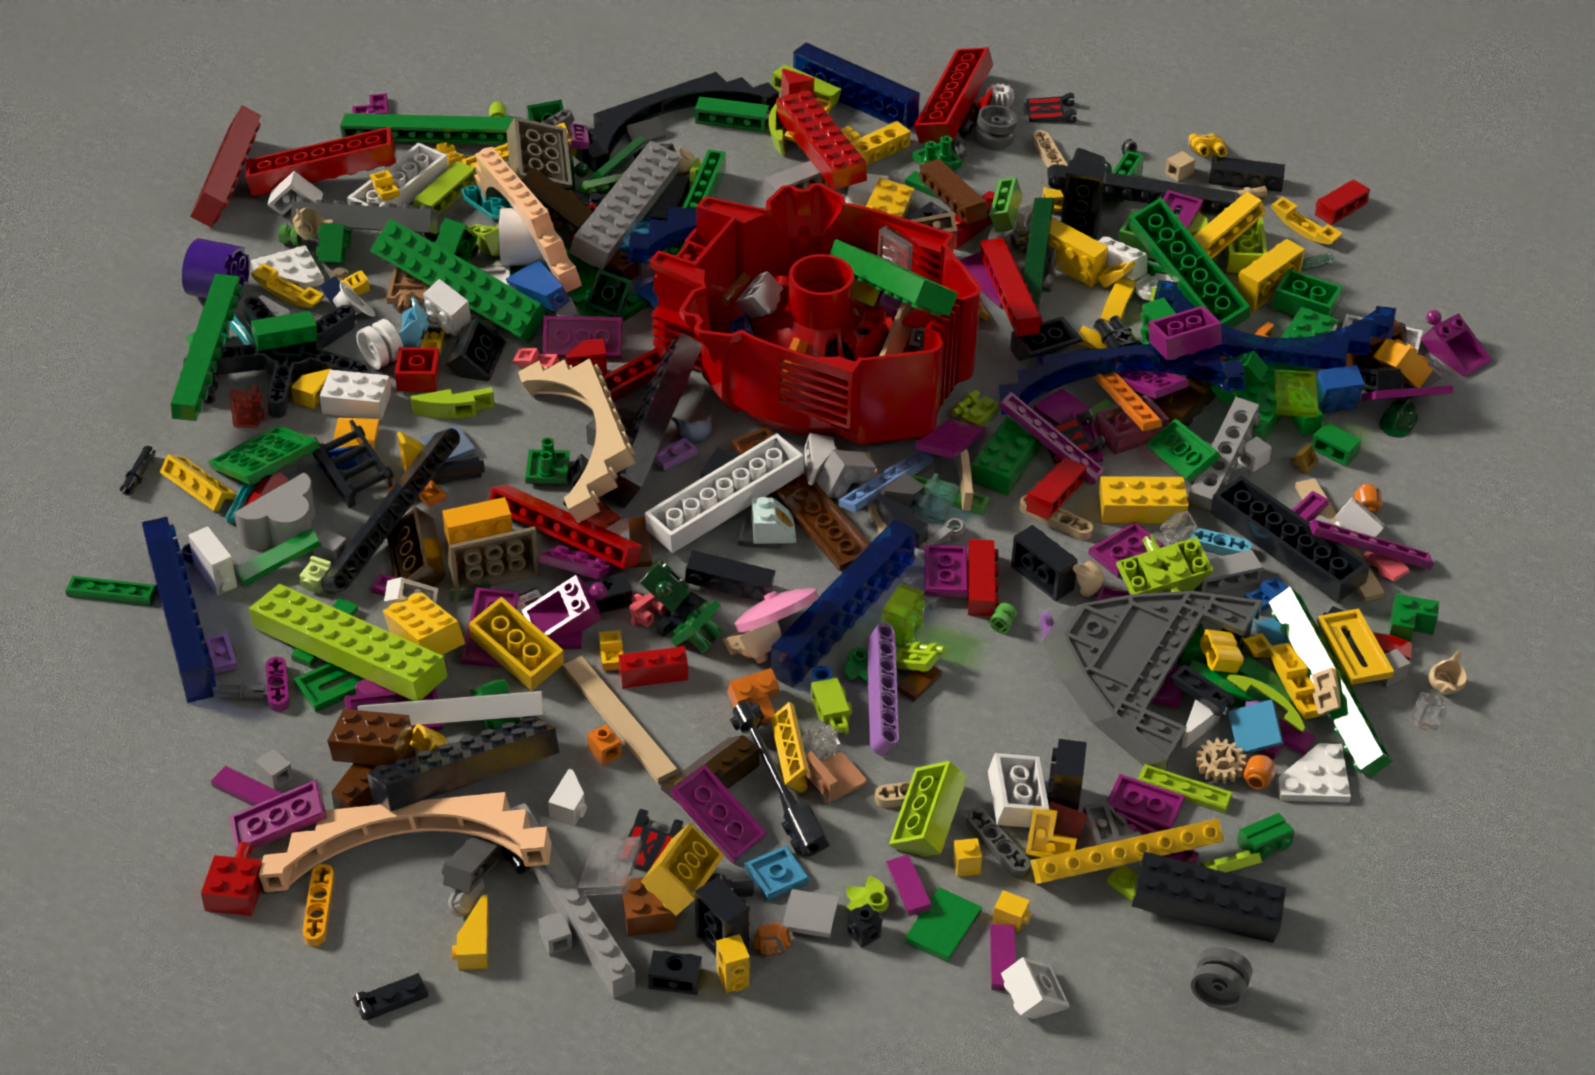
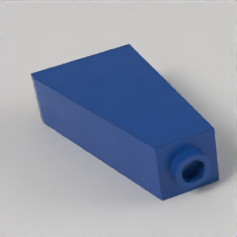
M539 260L505 279L509 286L552 311L570 302L563 285Z

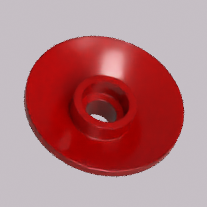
M991 88L983 98L979 97L976 107L982 109L990 105L994 88Z

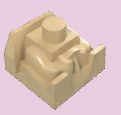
M778 621L750 631H737L722 640L730 655L739 653L747 658L752 657L759 664L769 659L767 652L781 646V630Z

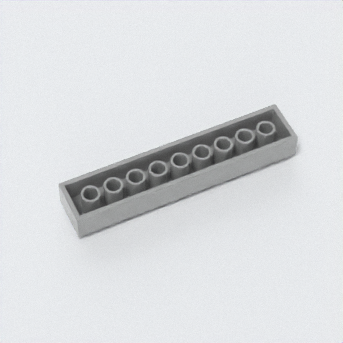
M650 140L574 235L569 253L603 270L677 175L683 156Z

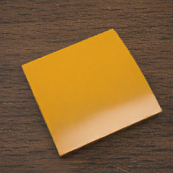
M338 417L333 440L351 432L349 421L353 419L357 426L361 425L366 435L365 438L375 451L379 419ZM354 439L337 448L356 446L359 443Z

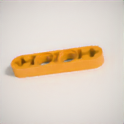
M328 864L315 866L311 873L303 937L305 943L312 947L323 944L327 936L335 881L333 868ZM322 874H325L324 883H321L320 877H322ZM318 892L327 893L325 897L320 899L314 897ZM315 911H322L324 913L319 918L311 917V914ZM314 927H317L318 933H316L315 936H312L314 932Z

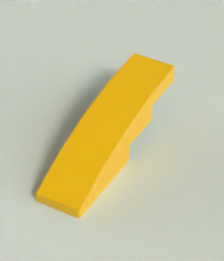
M1289 643L1268 646V652L1288 695L1304 720L1324 716L1325 714L1318 715L1313 693H1316L1314 684L1307 676V666Z

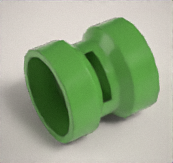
M285 224L280 226V243L287 244L292 242L294 245L301 244L302 237L297 234L295 227Z
M1008 603L999 604L995 614H993L989 621L990 627L998 633H1007L1012 626V622L1017 617V610Z

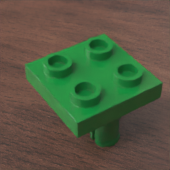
M950 136L941 137V143L936 144L934 141L926 142L924 149L915 151L912 154V158L919 165L940 159L951 170L962 167V160L951 150L952 138Z
M545 437L541 442L542 450L529 449L525 482L526 484L567 485L570 450H554L553 438Z
M716 599L709 604L704 602L697 610L694 609L686 617L685 623L682 622L674 629L675 635L670 641L675 647L685 640H690L703 654L712 643L699 631L700 628L703 627L714 640L722 635L724 630L712 618V615L721 606Z

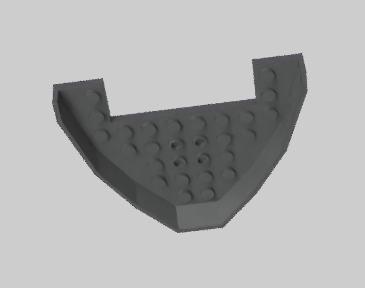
M1196 591L1132 594L1083 603L1061 612L1044 638L1043 644L1063 684L1090 721L1143 766L1147 764L1167 771L1168 762L1185 735L1187 727L1147 709L1202 620L1244 636L1253 619H1259L1262 600Z

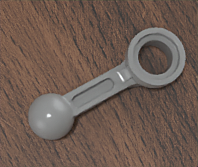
M958 518L950 519L941 530L928 541L922 543L918 549L916 548V555L924 558V545H941L948 538L953 540L962 538L966 533L965 523ZM955 524L961 526L958 530L950 529Z

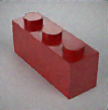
M1353 179L1336 190L1331 191L1326 196L1319 198L1315 204V216L1329 225H1333L1368 203L1370 189Z
M685 646L618 655L622 689L688 680V659Z

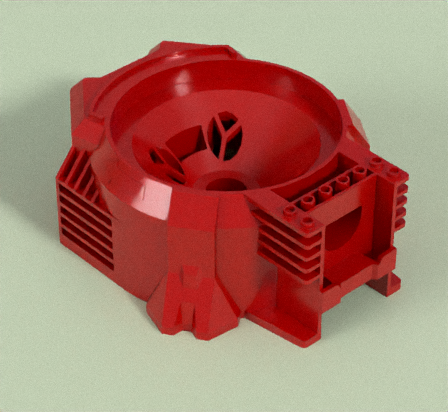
M813 183L807 189H798L793 185H783L766 200L765 209L708 196L704 197L696 206L697 229L695 228L685 239V246L675 256L658 250L650 260V267L657 271L654 276V294L658 295V306L652 312V318L654 319L652 327L655 328L652 332L653 337H655L653 346L655 348L658 347L663 353L665 349L669 350L672 340L674 338L678 339L681 333L701 343L702 348L693 369L702 371V377L734 412L741 411L749 418L770 428L809 436V433L824 436L840 435L862 446L873 443L922 438L937 428L938 411L940 406H943L944 399L948 398L950 392L954 390V385L969 380L974 374L981 286L953 253L955 234L873 208L846 203L842 194L822 183ZM885 226H887V227H889V228H891V229H894V230H896L897 232L892 231V230H889V229H886ZM884 235H886V236H888V237H890V238H892V239H894V240H890V239L884 238ZM835 239L868 251L958 293L950 315L941 314L940 317L934 315L926 326L923 351H918V346L909 345V336L903 353L880 356L895 316L886 313L885 308L881 310L876 309L883 293L882 291H880L875 306L864 305L853 299L854 271L845 260L829 255ZM884 244L895 250L884 247ZM884 254H886V255H888V256H890V257H892V258H894V259L884 257ZM768 271L773 277H789V291L779 293L781 300L777 304L778 308L771 315L767 314L761 318H750L752 327L756 326L759 330L757 337L743 330L730 334V321L746 314L735 302L759 274ZM865 329L870 331L869 334L863 335ZM794 337L809 343L805 354L789 349ZM837 338L838 356L825 357L827 345L831 340ZM841 339L853 351L855 362L844 358ZM782 369H785V370H788V371H791V372H794V373L783 372ZM782 378L792 381L793 383L782 381Z

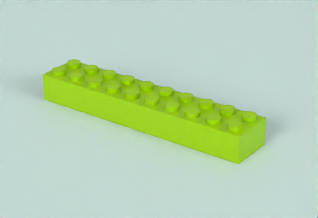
M278 584L249 607L255 629L413 701H421L448 677L443 655L284 585Z

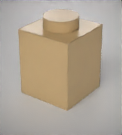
M1181 151L1167 159L1165 174L1179 182L1193 175L1196 159Z

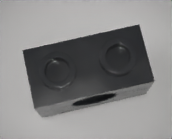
M653 950L648 971V989L698 995L702 975V956Z

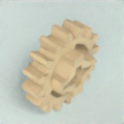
M1216 738L1215 743L1207 740L1206 746L1201 744L1200 750L1196 753V767H1199V774L1206 773L1205 779L1212 777L1214 778V783H1217L1218 779H1220L1223 784H1226L1227 779L1234 782L1236 776H1242V771L1246 767V755L1242 754V748L1236 749L1237 743L1228 744V739H1225L1223 743L1218 738Z

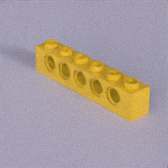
M896 121L851 143L867 162L868 166L909 147L911 131ZM822 176V182L827 185V181Z

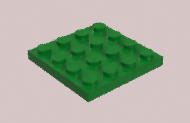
M277 425L208 462L210 467L216 471L247 484H255L262 477L277 473L281 467L294 464L300 457L311 455L320 446L318 440Z

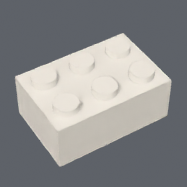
M330 370L320 394L322 414L382 420L391 396L389 376Z
M995 753L988 769L996 824L1030 828L1034 806L1049 809L1040 757Z

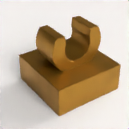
M1305 445L1296 453L1295 458H1291L1292 465L1294 467L1299 466L1301 473H1309L1318 463L1312 445Z

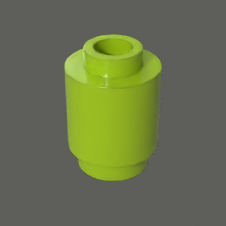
M500 101L492 103L489 107V117H507L506 106Z

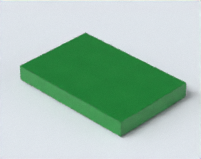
M939 887L930 900L932 910L920 914L906 935L905 943L949 962L982 912V906Z

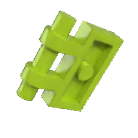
M974 390L967 393L963 401H959L954 405L951 415L953 417L961 415L962 422L984 426L1001 410L998 407L1000 403L987 396L980 400L978 399L980 392Z
M923 642L907 643L906 649L900 648L896 653V669L929 671L939 660V654H946L947 648L946 646H940L938 643H930L929 645L923 644Z

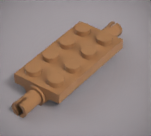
M394 267L387 294V304L398 305L396 310L402 314L403 309H405V312L409 309L410 305H413L412 297L416 298L419 305L424 303L423 293L430 287Z

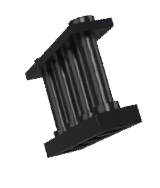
M353 419L349 421L351 432L326 444L319 443L320 447L312 453L348 508L356 505L354 496L357 495L356 493L382 480L390 488L393 486L392 478L394 477L390 467H385L365 438L366 435L361 425L357 426ZM354 439L360 445L335 458H329L327 455L329 451ZM362 453H366L369 460L344 472L337 469L338 465ZM373 466L379 472L353 486L346 483L347 479Z

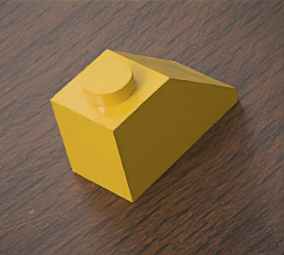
M332 369L302 375L291 387L293 402L315 409L320 403L321 391L329 371Z
M398 432L401 463L404 472H406L425 446L416 439Z

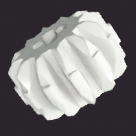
M996 83V85L990 84V87L986 88L985 94L991 88H994L990 105H1000L1007 108L1013 105L1014 89L1010 85L1005 86L1004 83Z

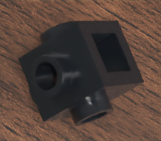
M867 903L862 907L853 909L848 914L846 929L850 937L862 948L881 938L883 920L877 910H873Z

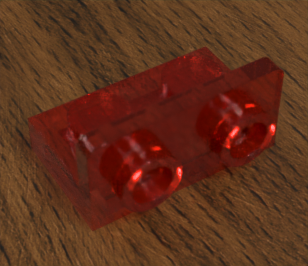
M253 384L251 391L230 390L229 401L233 426L258 428L260 420L264 419V408H261L262 393L259 392L258 385Z

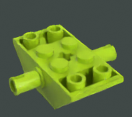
M1150 535L1151 541L1146 536L1142 542L1148 552L1116 562L1130 595L1193 591L1213 573V568L1197 537L1160 548L1154 535Z

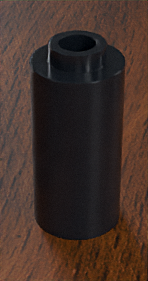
M479 457L445 461L438 470L440 483L482 477V473L485 472L484 461L479 460Z

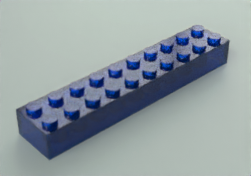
M167 516L141 522L186 701L190 703L214 697L212 688L217 686L214 674H209V672H213L211 659L205 658L209 656L207 644L201 643L205 638L202 627L197 628L201 623L198 612L193 613L194 610H197L194 597L189 598L192 595L190 582L185 583V581H188L186 567L181 568L184 566L182 553H177L181 551L178 538L173 539V537H176L174 524L169 525Z
M893 519L771 646V668L776 680L791 688H794L798 682H802L806 674L817 666L819 660L830 652L832 646L836 642L841 641L844 633L854 627L859 617L864 616L868 608L878 601L880 595L890 588L892 582L896 578L901 577L905 568L908 565L911 566L916 557L914 554L917 541L915 539L916 529Z

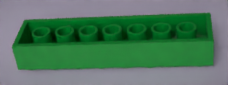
M1161 197L1129 217L1130 229L1194 308L1204 306L1221 322L1222 335L1250 318L1249 304Z

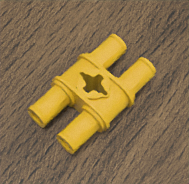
M1191 133L1188 137L1190 148L1201 157H1207L1208 155L1225 157L1228 153L1226 143L1219 135L1214 133L1207 135Z

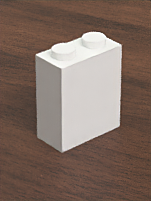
M207 526L189 534L194 566L215 593L219 596L236 588L237 582L232 556Z

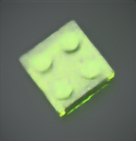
M903 583L899 584L883 608L881 623L884 622L893 627L896 647L905 649L907 643L913 642L917 629H921L925 622L923 611L926 607V601H924L925 591Z

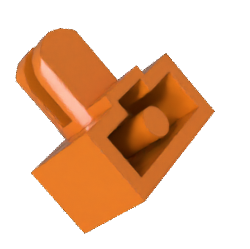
M772 668L730 681L727 693L733 707L745 701L757 702L765 716L761 720V725L771 722V717L774 715L775 710L770 700L777 698L780 687Z

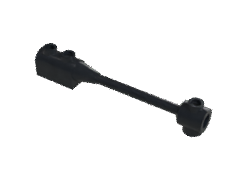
M750 701L739 703L734 707L732 711L734 717L730 721L736 731L740 729L742 733H750L754 743L760 747V755L780 793L784 811L783 817L785 819L781 825L787 836L792 834L794 839L790 843L795 853L801 852L803 856H812L829 847L830 844L807 801L803 800L798 803L793 794L788 790L758 730L762 724L761 720L765 718L759 704Z

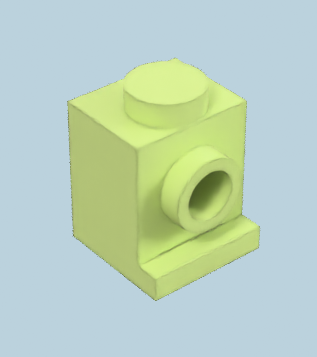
M311 556L309 564L299 575L301 588L320 594L323 591L321 580L332 567L331 562Z

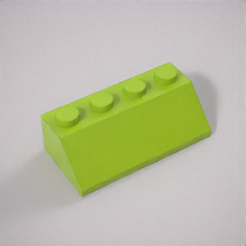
M951 761L915 768L889 846L921 857L942 853L967 778Z

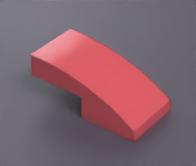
M519 348L513 359L515 365L523 368L537 361H540L543 367L547 366L548 368L559 362L557 354H539L537 348Z
M1368 551L1362 554L1366 562L1378 568L1379 576L1396 581L1410 573L1409 568L1402 561Z

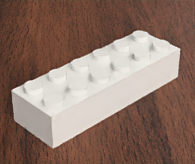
M417 143L396 159L397 163L382 170H388L393 176V181L399 189L400 197L382 201L372 181L369 180L347 197L348 205H351V202H362V206H368V202L379 203L380 207H385L386 203L397 204L398 208H403V204L409 205L418 194L448 169L447 155Z

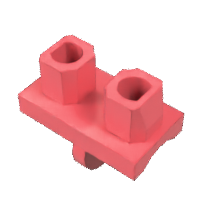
M636 593L631 597L633 604L629 606L632 615L630 624L636 627L641 623L648 627L654 621L653 613L657 612L663 615L668 609L651 593L644 596Z

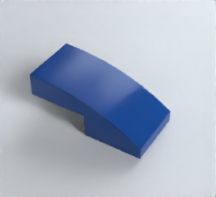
M1277 577L1263 581L1259 589L1246 593L1243 598L1262 600V612L1271 607L1269 602L1289 587Z

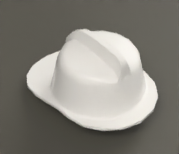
M340 283L341 290L333 299L337 308L341 305H350L354 308L355 315L363 312L369 316H375L374 310L348 284Z

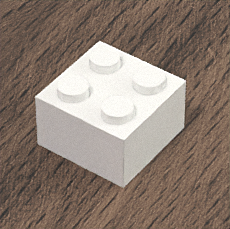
M440 279L423 293L426 312L430 315L429 320L437 322L446 333L450 332L456 337L462 327L471 321L468 300Z

